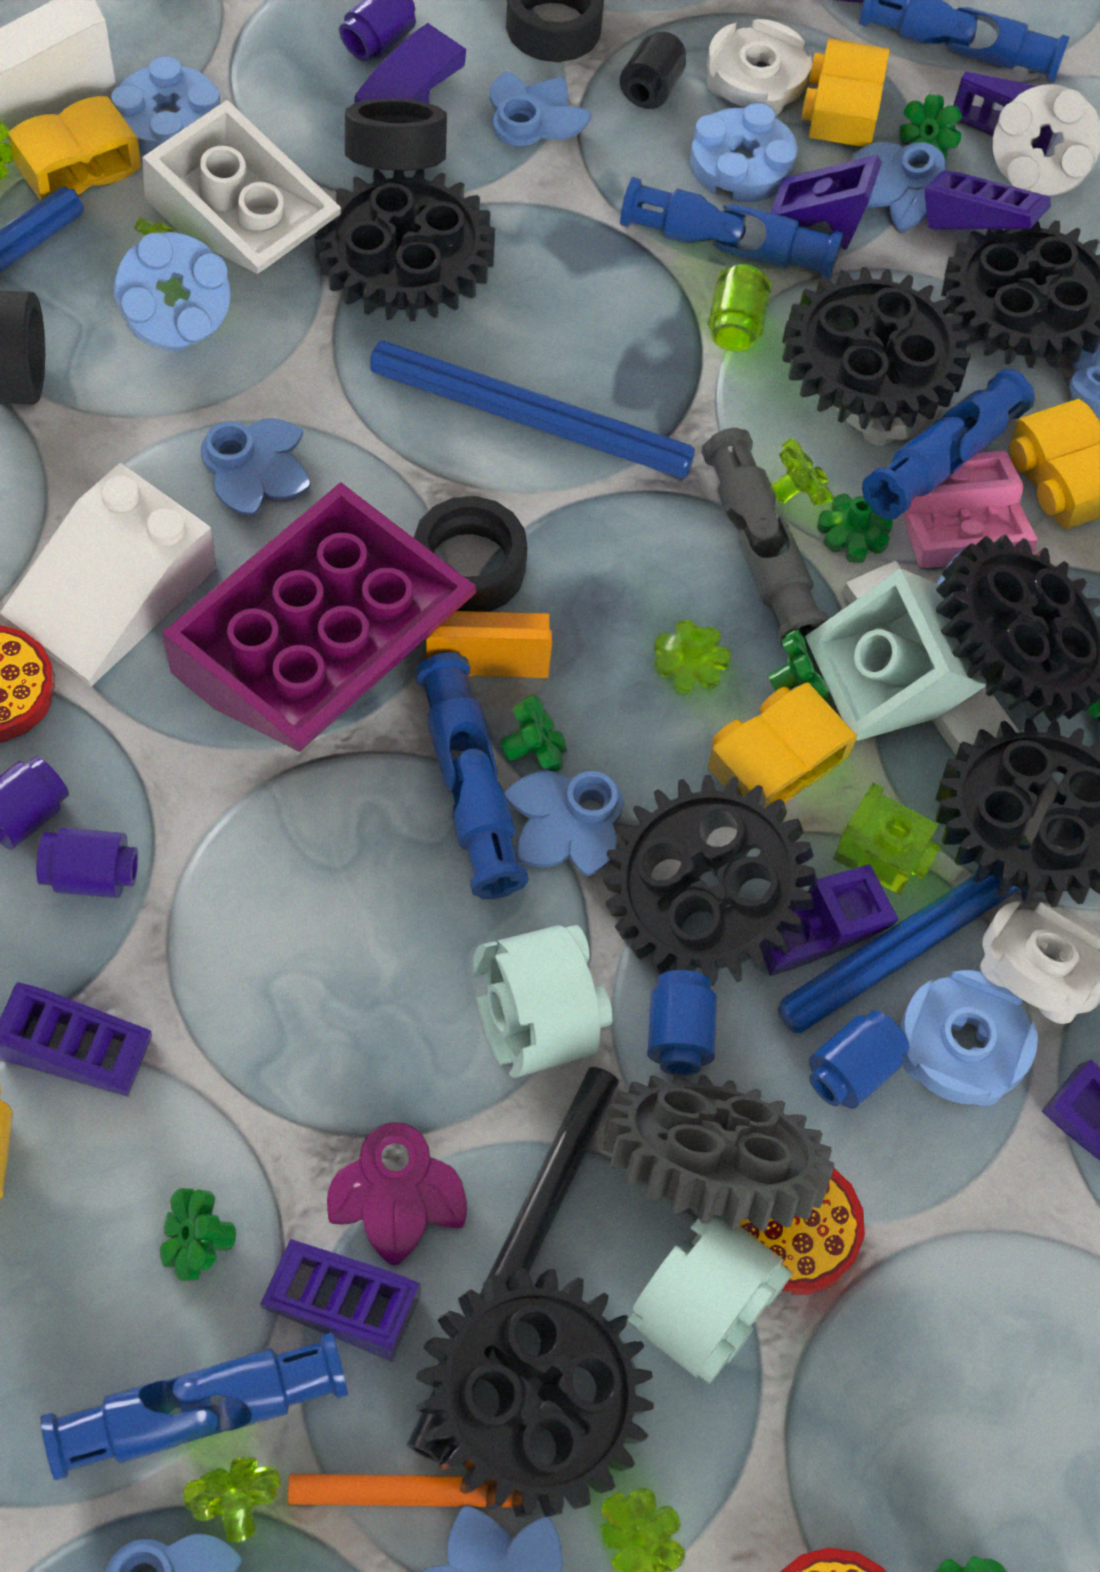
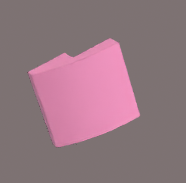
M1006 450L977 453L931 493L925 496H916L911 501V506L903 513V517L920 569L946 567L956 554L964 550L971 543L976 545L985 536H988L995 542L1002 535H1007L1013 546L1023 538L1027 539L1032 554L1035 555L1038 539L1020 505L1024 485Z

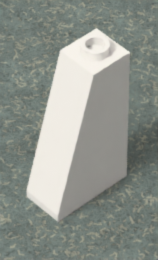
M52 0L0 28V137L8 135L11 129L27 119L45 114L59 115L65 108L82 99L107 96L112 101L111 95L112 91L116 88L106 21L96 0Z

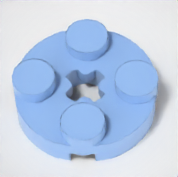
M167 56L154 59L148 68L141 69L128 76L112 91L111 95L112 103L138 138L139 153L144 155L221 104L219 90L208 77L192 68L181 66L177 59ZM171 107L177 109L176 113L168 110L157 113L162 108Z
M751 103L746 108L724 109L711 115H704L698 119L691 146L690 166L700 184L716 194L718 186L723 190L733 192L732 200L742 202L760 201L776 195L782 179L789 177L793 173L798 150L797 143L790 129L783 122L775 118V112L770 106L763 103ZM743 150L753 155L752 158H745L742 153H735L734 151Z
M176 232L151 233L144 236L139 243L129 249L124 255L117 269L113 285V297L117 308L119 307L121 316L127 322L126 326L131 333L143 343L166 351L187 349L213 335L226 317L231 291L227 278L228 270L223 259L214 254L206 244L198 239ZM170 278L181 281V288L188 293L187 300L178 299L174 306H168L163 303L165 294L156 289L159 281L167 283Z
M974 970L954 971L949 977L940 978L934 982L932 980L928 981L911 998L900 1024V1029L905 1034L909 1043V1051L902 1057L903 1068L909 1076L919 1080L928 1090L944 1099L961 1104L993 1105L1003 1095L1016 1088L1032 1066L1038 1045V1033L1034 1020L1031 1024L1029 1023L1027 1014L1020 1007L1023 1002L1021 998L1005 987L994 985L985 978L982 972ZM965 1023L975 1026L977 1028L976 1038L985 1043L984 1048L973 1047L971 1050H967L958 1045V1040L952 1036L951 1029L961 1031Z

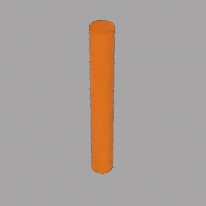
M290 1473L288 1505L486 1507L488 1485L483 1483L474 1491L464 1494L460 1491L464 1476ZM510 1494L505 1503L499 1508H512L513 1494Z

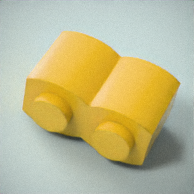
M828 38L825 54L814 53L809 84L818 86V89L807 87L801 120L811 122L808 138L859 147L872 143L890 48Z
M107 96L82 99L65 108L59 115H39L23 121L8 132L13 162L40 201L60 187L73 189L80 195L91 185H107L118 182L132 175L141 167L138 138Z
M1078 398L1019 418L1009 444L1010 458L1014 467L1019 472H1024L1028 479L1037 486L1038 502L1044 513L1052 516L1064 529L1100 518V421L1092 409Z
M809 682L791 691L788 687H782L763 702L759 709L761 715L745 723H742L739 719L734 720L715 735L711 742L713 748L707 768L724 788L732 776L737 777L743 797H746L757 785L762 786L766 796L764 808L779 799L786 804L802 789L814 784L846 760L851 754L857 735Z

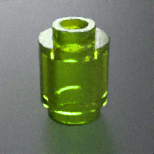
M739 264L722 270L717 276L708 327L711 331L713 342L725 350L737 352L748 350L754 346L755 341L763 333L772 285L769 278L756 267L748 264Z

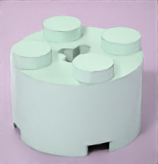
M560 925L482 944L475 951L473 960L474 977L486 974L488 994L476 997L481 1022L491 1050L500 1066L513 1062L514 1065L508 1074L513 1078L594 1056L599 1047L600 1028L612 1025L613 1013L609 997L602 986L594 987L587 965L589 962L587 939L583 930L578 925L566 928Z
M713 1215L708 1224L701 1223L698 1218L690 1227L697 1233L692 1243L686 1241L680 1248L678 1246L674 1247L637 1299L631 1310L634 1314L626 1322L695 1378L700 1376L709 1384L718 1375L726 1362L730 1363L754 1330L751 1325L764 1308H768L793 1274L792 1271L782 1265L784 1259L741 1226H738L737 1230L731 1229L722 1216Z

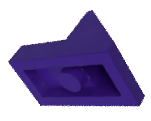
M878 154L783 178L770 213L798 220L800 227H810L819 222L826 221L832 232L835 230L844 232L841 246L843 249H847L870 201L882 161Z

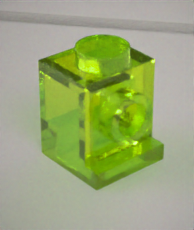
M872 782L847 824L833 860L850 869L871 864L880 884L901 895L912 875L924 880L942 847L931 841L939 824L882 795L884 788Z

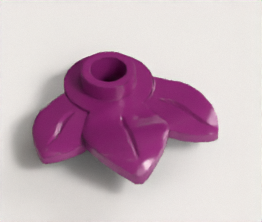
M392 1122L374 1129L366 1137L362 1145L360 1159L348 1164L336 1173L328 1189L327 1213L329 1223L352 1224L363 1220L365 1233L372 1247L390 1265L396 1266L416 1248L426 1229L427 1221L443 1227L462 1228L467 1216V1198L462 1181L456 1170L448 1164L430 1157L429 1147L423 1135L410 1125ZM391 1144H399L408 1152V1163L400 1171H391L382 1163V1151Z

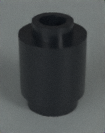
M662 31L649 35L640 42L619 78L621 90L630 102L645 109H655L665 103L686 68V50L681 40L669 32Z

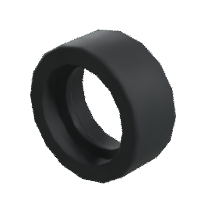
M507 0L506 30L511 42L519 50L538 60L564 62L578 59L592 51L601 38L604 0ZM547 3L564 4L576 9L581 16L574 20L563 22L546 21L532 15L528 10L537 5Z
M383 98L357 102L345 109V156L354 163L381 170L409 171L437 166L446 159L447 113L436 105L410 99Z
M0 291V404L33 405L40 400L45 377V330L40 301L35 292Z
M478 496L453 497L433 506L419 520L413 538L433 553L443 541L457 535L474 534L489 538L501 546L505 552V561L497 570L482 576H464L476 585V593L457 610L490 612L507 604L521 588L526 573L528 551L525 529L516 515L497 501Z

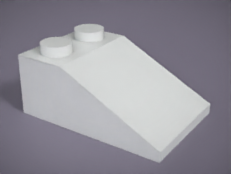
M225 100L143 156L144 199L177 231L198 239L212 251L257 275L341 214V207L228 100Z
M120 462L76 501L1 610V619L13 629L26 632L43 646L46 654L92 687L217 569L211 527Z

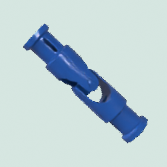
M864 0L859 18V25L867 27L870 22L898 30L900 37L923 44L946 43L945 46L954 53L1011 70L1019 66L1046 74V79L1051 82L1055 81L1070 36L1064 34L1059 38L1034 32L1028 30V24L971 7H958L955 10L942 0ZM978 20L988 23L997 34V39L989 47L980 49L969 47L975 39Z
M632 177L629 182L621 208L620 226L629 227L632 223L663 231L665 238L684 243L716 239L717 243H713V246L721 252L781 269H786L788 265L802 267L821 273V278L824 277L829 281L831 280L844 232L835 230L832 235L800 227L798 220L736 204L723 205V208L727 210L722 212L716 206L709 203L701 194L678 188L671 193L642 185L641 179L637 177ZM646 203L661 207L663 212L659 213L644 209L642 205ZM746 215L757 217L766 227V239L761 247L756 250L743 251L735 249L746 234Z
M1003 369L988 381L986 389L976 390L967 395L939 420L896 451L890 465L886 468L879 467L868 475L862 483V493L866 503L871 506L874 513L885 519H897L910 508L911 501L916 496H925L931 493L966 461L978 452H981L1003 434L1008 427L1009 420L1018 419L1033 407L1035 400L1032 385L1025 379L1023 374L1013 369Z
M457 652L435 654L418 664L415 669V678L417 684L425 688L430 707L429 712L426 714V720L446 789L452 792L455 804L453 806L452 819L460 847L468 850L474 877L470 880L471 891L474 896H478L481 899L506 897L524 888L528 883L529 877L526 868L517 862L511 840L515 835L513 819L508 801L497 780L498 770L481 704L472 698L467 677L470 674L469 661ZM451 751H464L461 756L452 761Z
M333 1332L322 1335L319 1343L281 1354H276L271 1348L172 1379L160 1380L104 1396L102 1405L62 1417H57L54 1413L42 1415L40 1417L41 1429L49 1467L53 1479L56 1481L68 1477L69 1470L113 1457L120 1464L200 1438L287 1415L289 1406L332 1393L336 1398L348 1395V1390ZM219 1395L226 1397L222 1402L212 1405L211 1396ZM180 1407L181 1413L170 1414L175 1408Z

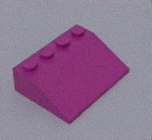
M340 482L162 632L170 672L213 709L300 752L476 593V585Z

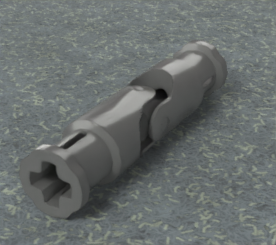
M737 427L724 429L715 433L704 443L701 453L706 464L713 466L720 482L717 492L729 520L739 531L740 547L762 601L766 606L771 607L780 625L777 637L783 647L782 640L786 638L785 635L797 629L805 638L806 635L825 623L829 618L826 613L819 612L811 594L814 584L789 525L782 516H779L777 519L775 515L776 494L765 469L756 465L751 453L753 441L748 430ZM729 446H732V452H729ZM786 544L788 551L776 557L780 549Z

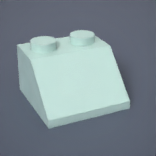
M901 568L805 636L842 720L857 735L856 741L937 719L986 687L987 684L982 675L975 678H969L966 675L972 663L968 657H954L952 651L960 645L957 638L945 636L941 632V629L951 619L936 612V607L945 600L936 591L939 585Z

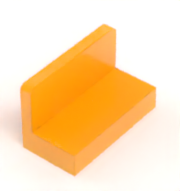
M456 611L427 637L426 660L435 654L457 652L469 661L470 674L468 676L548 678L552 649L549 613Z

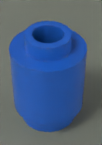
M689 970L665 972L658 977L657 987L650 993L647 1056L650 1060L660 1064V1069L665 1073L671 1075L679 1073L682 1076L694 1075L700 1072L701 1066L708 1065L715 1059L717 995L711 990V980L706 975Z
M873 1010L867 1016H855L810 1056L809 1065L812 1074L809 1076L810 1083L816 1093L832 1106L841 1104L847 1108L855 1109L902 1067V1057L909 1051L908 1040L900 1027L890 1017L880 1011Z

